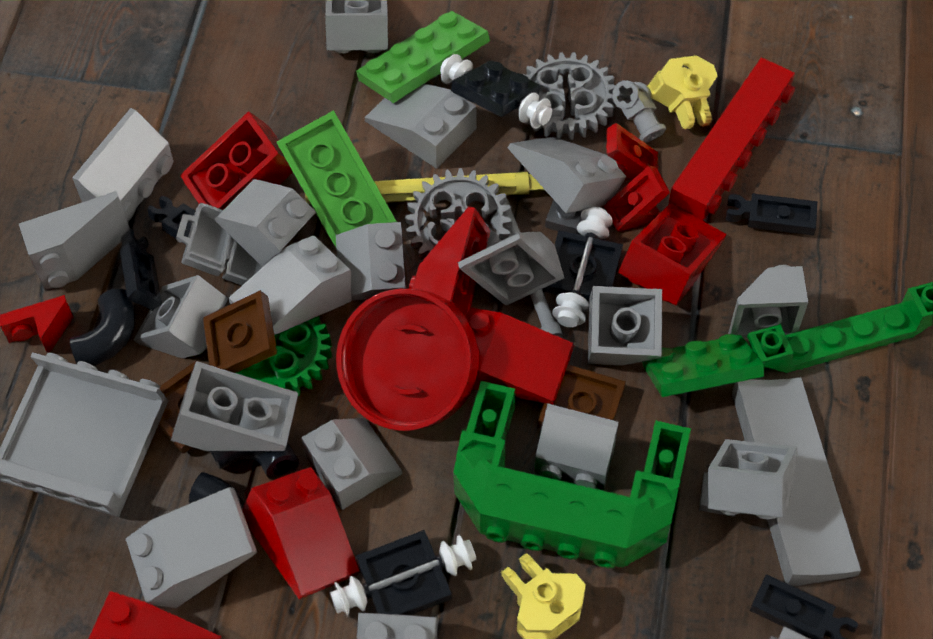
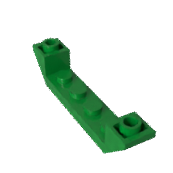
M933 282L908 288L902 303L788 335H785L781 324L750 332L747 338L754 353L761 360L764 367L785 373L913 338L933 325Z

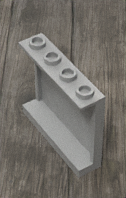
M32 352L31 358L38 367L0 447V481L119 517L167 406L168 399L161 392L160 386L153 381L140 379V382L129 380L125 374L115 370H109L108 373L97 371L96 367L83 361H78L76 365L67 362L66 359L54 353H47L44 356Z

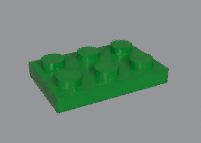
M726 334L719 339L705 342L691 341L685 346L675 348L662 347L661 358L642 362L645 371L661 397L764 377V366L761 360L741 335Z

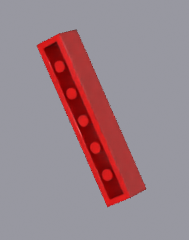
M760 58L672 186L669 204L676 205L702 221L706 219L709 213L713 215L716 213L722 201V193L724 190L729 192L737 179L736 172L739 168H746L752 156V148L754 146L759 147L762 144L767 133L766 127L768 124L772 126L775 124L781 112L780 106L782 103L788 104L796 88L792 86L795 72L767 59Z

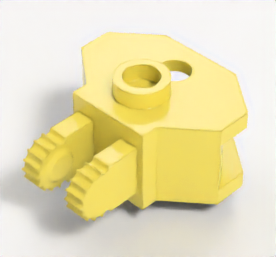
M697 55L669 59L662 70L658 71L648 84L651 98L667 106L670 113L676 112L683 129L692 128L695 125V118L700 126L710 125L712 115L707 98L711 95L709 88L718 77L714 65Z
M525 554L519 560L522 568L532 580L524 584L510 567L501 572L505 582L517 595V604L520 606L517 618V632L523 639H556L579 621L586 584L577 574L551 573L548 568L543 571L531 556Z

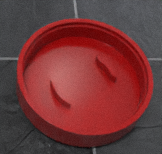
M392 289L367 299L349 317L339 338L336 364L339 381L347 399L363 417L387 429L407 431L439 424L461 408L475 384L479 366V355L476 338L469 322L462 312L450 301L435 293L424 290Z

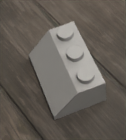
M130 108L72 178L82 202L117 191L127 221H129L142 200L152 193L154 185L162 175L170 171L174 160L169 143L136 110Z

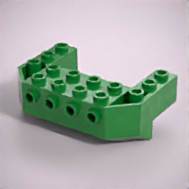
M484 381L480 382L467 430H462L453 471L454 494L480 534L495 542L503 543L508 540L520 543L524 548L532 551H541L542 549L554 551L559 556L570 560L578 558L591 560L603 568H614L615 566L623 568L666 543L691 428L655 420L644 472L636 470L631 495L628 497L505 468V442L515 409V388Z

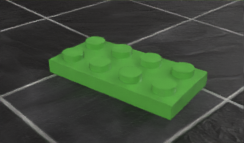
M450 11L441 15L439 19L425 28L417 30L414 35L403 42L395 44L390 50L379 57L368 61L366 65L356 70L360 82L390 102L395 103L440 74L441 65L446 58L458 54L463 59L490 42L489 34L482 27Z
M334 110L277 141V145L313 209L316 211L335 248L336 235L366 224L397 222Z

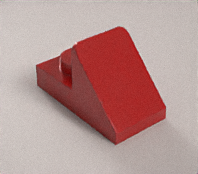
M617 123L607 128V155L617 162L620 170L627 176L625 179L633 180L648 165L658 169V152Z
M648 165L607 202L604 207L612 217V223L616 230L623 232L649 223L658 216L660 212L656 205L669 195L670 191L658 169Z
M65 295L0 314V327L9 343L25 341L39 334L46 352L50 353L72 321L73 314Z

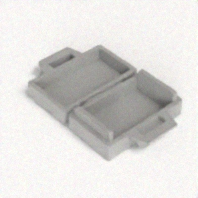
M200 203L196 208L194 216L183 214L176 236L180 243L186 244L181 261L182 264L217 277L224 271L223 279L239 285L246 283L262 268L214 220L223 210ZM190 221L192 222V226L190 229L189 236L186 237L184 236V233L186 230L187 222Z

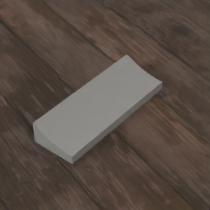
M802 378L779 380L750 379L735 382L732 397L745 441L797 447V459L789 505L783 518L767 519L785 583L795 587L858 576L861 569Z

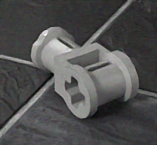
M621 81L614 87L612 92L613 101L617 107L622 109L627 120H633L641 134L640 140L647 143L658 138L666 131L665 125L660 124L653 112L657 108L651 99L650 88L646 84Z

